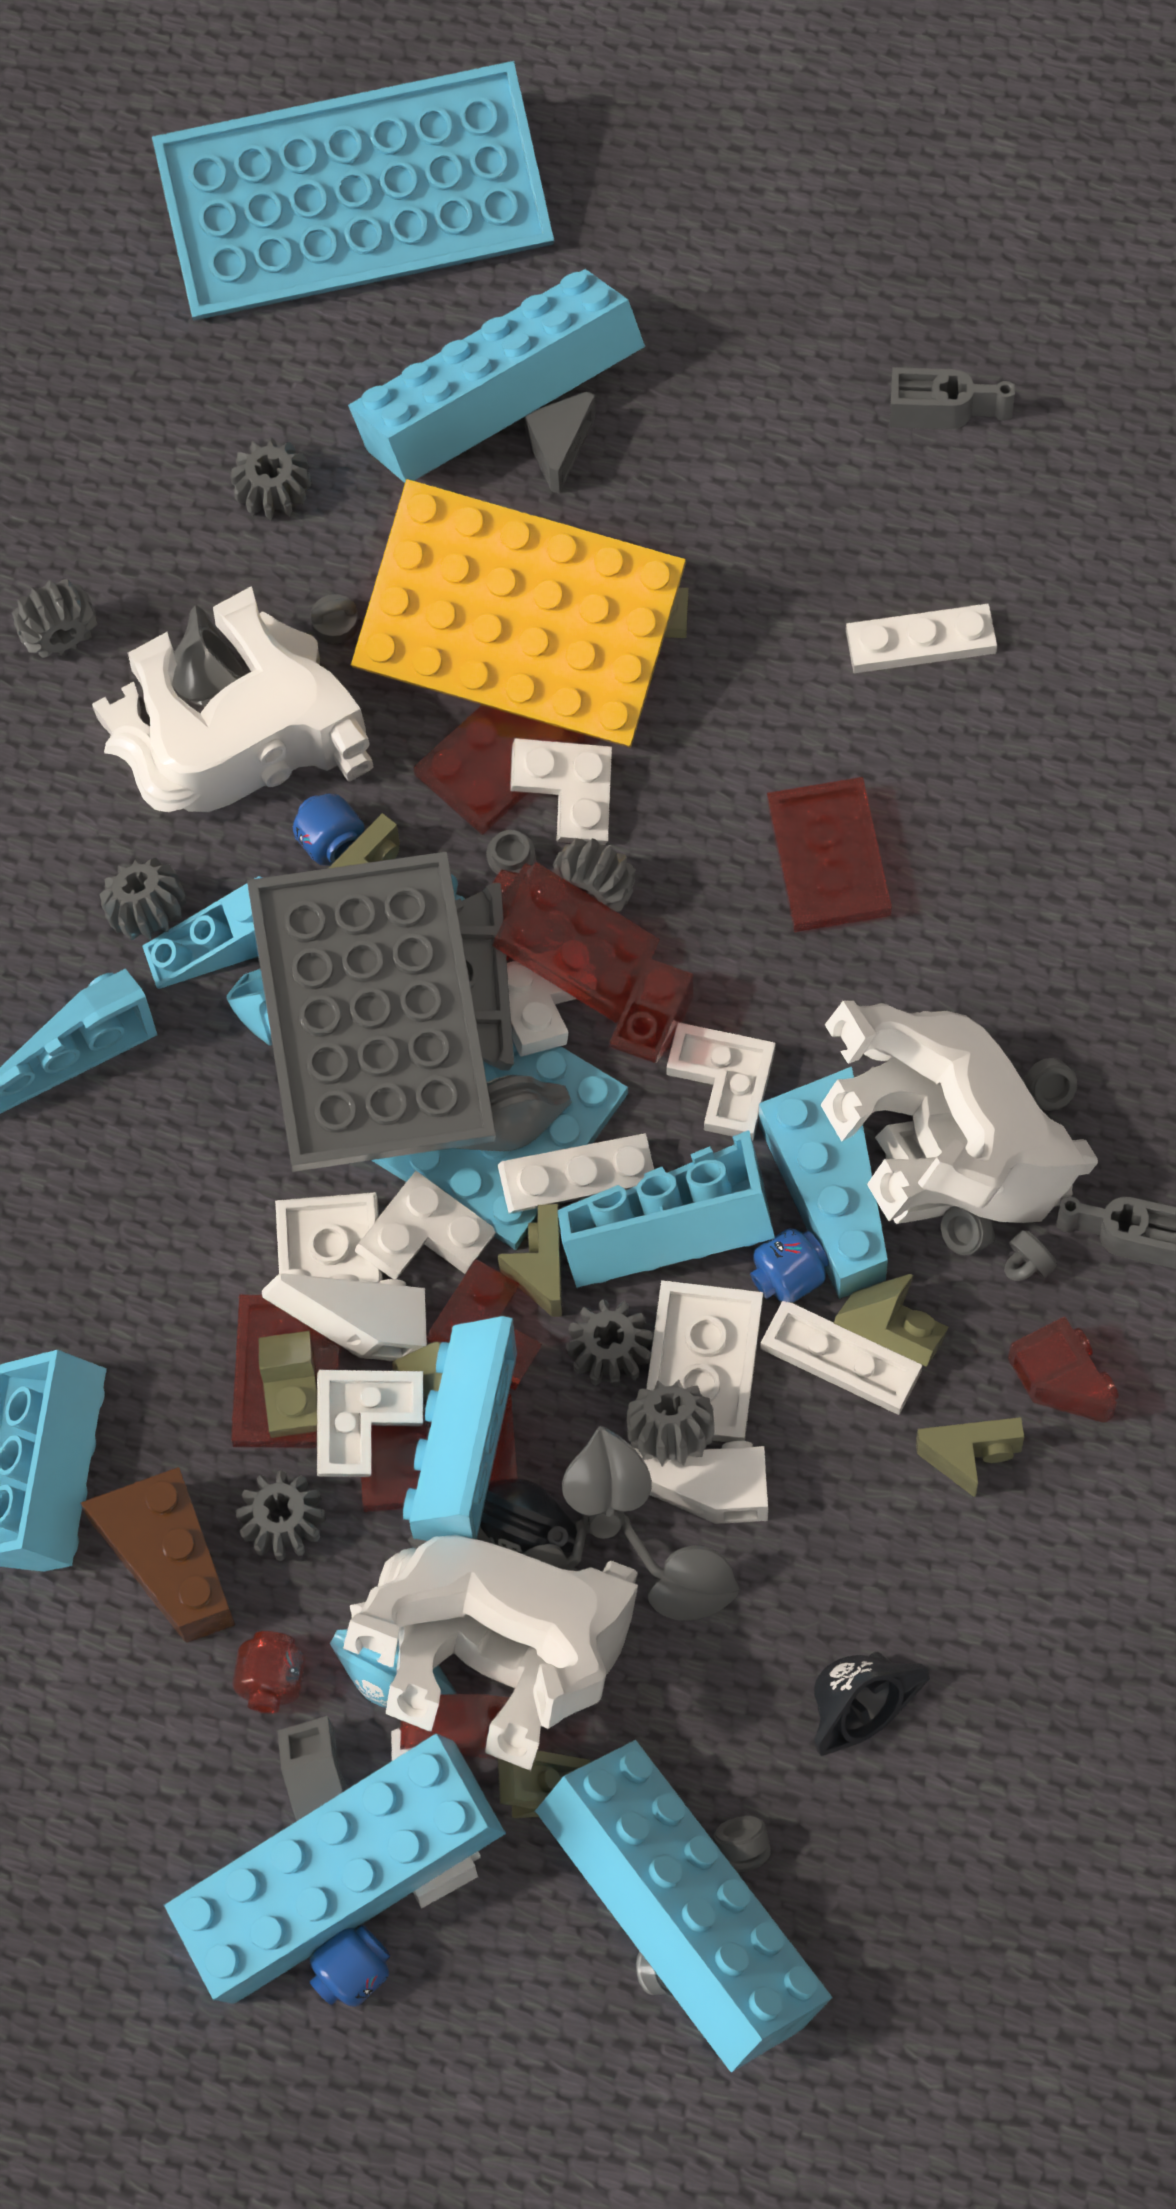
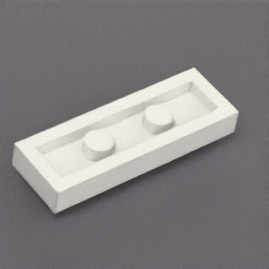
M989 604L846 624V635L854 673L996 654L997 650Z
M646 1133L506 1160L498 1164L509 1214L536 1209L538 1205L561 1204L586 1199L617 1185L627 1190L637 1186L645 1177V1173L654 1170Z
M782 1301L761 1341V1350L900 1415L922 1372L921 1364L842 1328L791 1302Z

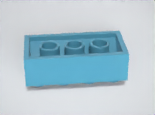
M500 1316L454 1325L450 1343L441 1342L436 1362V1372L443 1373L439 1391L431 1390L429 1393L425 1411V1421L432 1422L428 1440L419 1439L414 1460V1470L421 1471L417 1489L408 1488L403 1508V1519L410 1520L409 1523L414 1539L428 1541L433 1537L451 1535L473 1539L478 1537L517 1358L513 1319L510 1317Z
M60 1350L0 1364V1567L44 1572L72 1566L73 1557L79 1544L77 1534L82 1511L80 1503L86 1501L87 1498L86 1483L90 1460L96 1447L95 1432L99 1409L105 1396L103 1386L106 1368Z

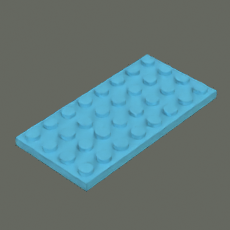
M514 61L152 136L193 321L544 247L554 243Z

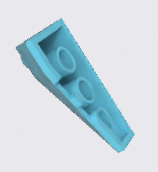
M126 968L115 974L106 973L95 978L89 987L81 990L0 1067V1114L157 1035L146 996Z

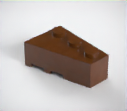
M179 1467L80 1503L88 1521L99 1532L119 1560L131 1572L186 1643L235 1625Z

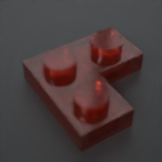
M475 1259L431 1327L427 1341L430 1343H450L454 1325L502 1316L520 1284ZM514 1328L517 1358L510 1388L516 1390L538 1355L542 1344Z

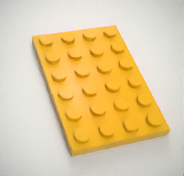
M406 479L351 666L631 748L684 572L686 559Z

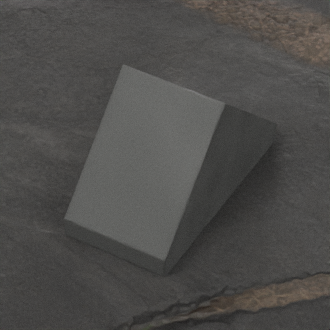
M584 392L540 408L524 417L526 439L550 490L559 494L596 418L595 395L589 392Z

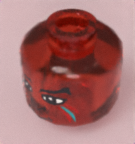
M273 1631L256 1632L253 1635V1639L246 1640L238 1648L232 1682L235 1693L248 1700L247 1707L253 1711L260 1713L279 1712L280 1706L293 1703L300 1696L305 1667L303 1651L295 1646V1639L289 1635Z

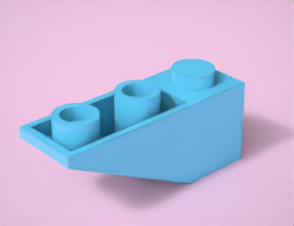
M247 884L169 929L168 932H164L142 945L158 989L258 957Z

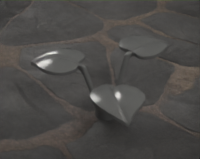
M603 1426L597 1428L586 1447L570 1463L562 1481V1491L566 1502L582 1515V1519L575 1524L577 1534L571 1556L566 1558L563 1550L553 1544L539 1545L522 1553L563 1570L579 1571L574 1567L581 1561L588 1533L598 1538L606 1539L613 1537L619 1530H622L649 1572L657 1577L647 1591L649 1603L661 1615L675 1620H698L713 1615L729 1605L737 1597L740 1590L726 1558L716 1550L706 1546L693 1545L673 1552L666 1559L664 1569L655 1563L632 1528L629 1517L624 1515V1511H632L641 1507L649 1497L652 1489L649 1469L642 1457L628 1442Z

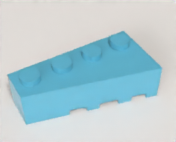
M852 1067L759 1103V1127L807 1231L814 1235L827 1255L829 1265L825 1269L839 1299L851 1295L854 1291L885 1281L888 1263L877 1201L867 1185L872 1178L863 1125L854 1136L841 1141L821 1107L822 1102L838 1079L854 1078Z
M747 1130L733 1136L734 1145L713 1153L709 1146L691 1154L692 1163L668 1173L665 1172L663 1167L647 1172L638 1185L625 1190L617 1185L557 1210L562 1244L576 1287L603 1283L610 1279L642 1271H652L662 1266L691 1259H700L711 1254L743 1246H752L759 1242L775 1239L763 1178L750 1131Z

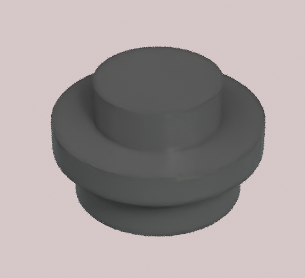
M502 831L488 844L486 851L488 865L494 873L501 877H520L526 874L535 862L534 844L528 836L519 831Z

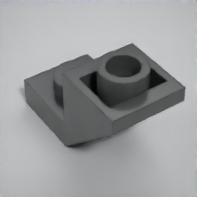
M328 1716L278 1730L281 1771L295 1819L298 1821L346 1791L349 1787L339 1770L335 1729Z

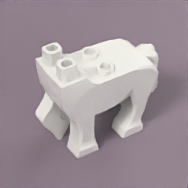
M252 586L213 607L216 626L242 656L251 673L237 679L222 689L209 701L201 713L179 698L173 689L172 683L177 662L167 632L128 653L131 670L144 691V702L150 717V726L143 723L140 719L141 707L134 682L121 688L126 697L110 705L104 697L92 704L97 719L111 735L106 742L104 753L117 755L126 760L133 770L135 781L143 799L151 807L159 811L172 812L184 808L192 812H210L228 806L265 785L268 787L280 785L298 767L316 766L328 771L338 765L347 781H352L373 768L372 759L366 752L370 745L361 709L330 671L320 666L317 640L309 634L277 621L265 612L259 613Z
M843 1001L826 1022L825 1026L831 1036H841L848 1049L841 1051L848 1064L859 1060L863 1054L874 1060L887 1061L880 1066L872 1067L860 1076L838 1079L822 1102L821 1107L841 1141L854 1136L871 1113L882 1110L893 1111L913 1116L914 1129L919 1144L926 1158L884 1159L867 1184L888 1221L901 1216L906 1210L916 1205L944 1203L960 1207L977 1216L998 1222H1041L1055 1206H1060L1062 1198L1073 1195L1072 1184L1077 1177L1089 1174L1097 1165V1157L1087 1141L1084 1139L1072 1140L1064 1126L1051 1120L1039 1108L1015 1067L1000 1046L982 1026L968 1016L950 1011L907 1013L884 1003L872 1006H858L854 1001Z
M459 1535L433 1537L417 1549H404L400 1553L393 1555L385 1562L378 1586L370 1591L367 1601L350 1605L352 1619L349 1623L343 1649L359 1655L363 1647L381 1654L378 1660L379 1663L393 1668L397 1642L399 1641L400 1650L396 1668L397 1675L390 1685L386 1714L430 1732L439 1706L441 1692L435 1680L433 1669L453 1653L479 1673L515 1688L505 1706L490 1724L485 1753L531 1771L539 1745L541 1726L549 1729L563 1718L594 1705L601 1699L606 1675L622 1651L632 1619L638 1585L635 1584L637 1572L632 1568L613 1561L607 1563L603 1572L591 1567L580 1571L563 1570L541 1562L538 1559L482 1540Z

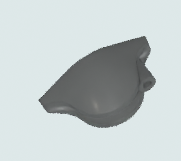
M195 605L190 611L184 637L174 652L177 666L172 684L178 694L205 708L209 701L222 689L247 674L205 610Z
M507 1075L487 1082L496 1140L495 1142L456 1148L512 1151L529 1145L572 1103L566 1086L538 1081L534 1077L523 1075Z

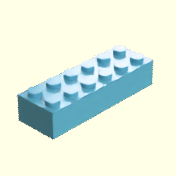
M584 269L581 272H574L565 276L560 284L548 291L528 297L522 302L520 307L508 314L488 320L482 325L480 330L466 338L448 343L440 353L426 361L408 366L400 376L386 384L368 389L360 399L348 406L368 452L405 483L406 479L414 481L644 348L645 345L629 300Z
M436 1733L164 1906L212 1999L234 2004L310 1957L316 1949L339 1932L347 1928L355 1929L506 1833L455 1741Z
M636 1740L563 1776L535 1810L730 2072L735 2071L801 2031L832 1999V1996Z

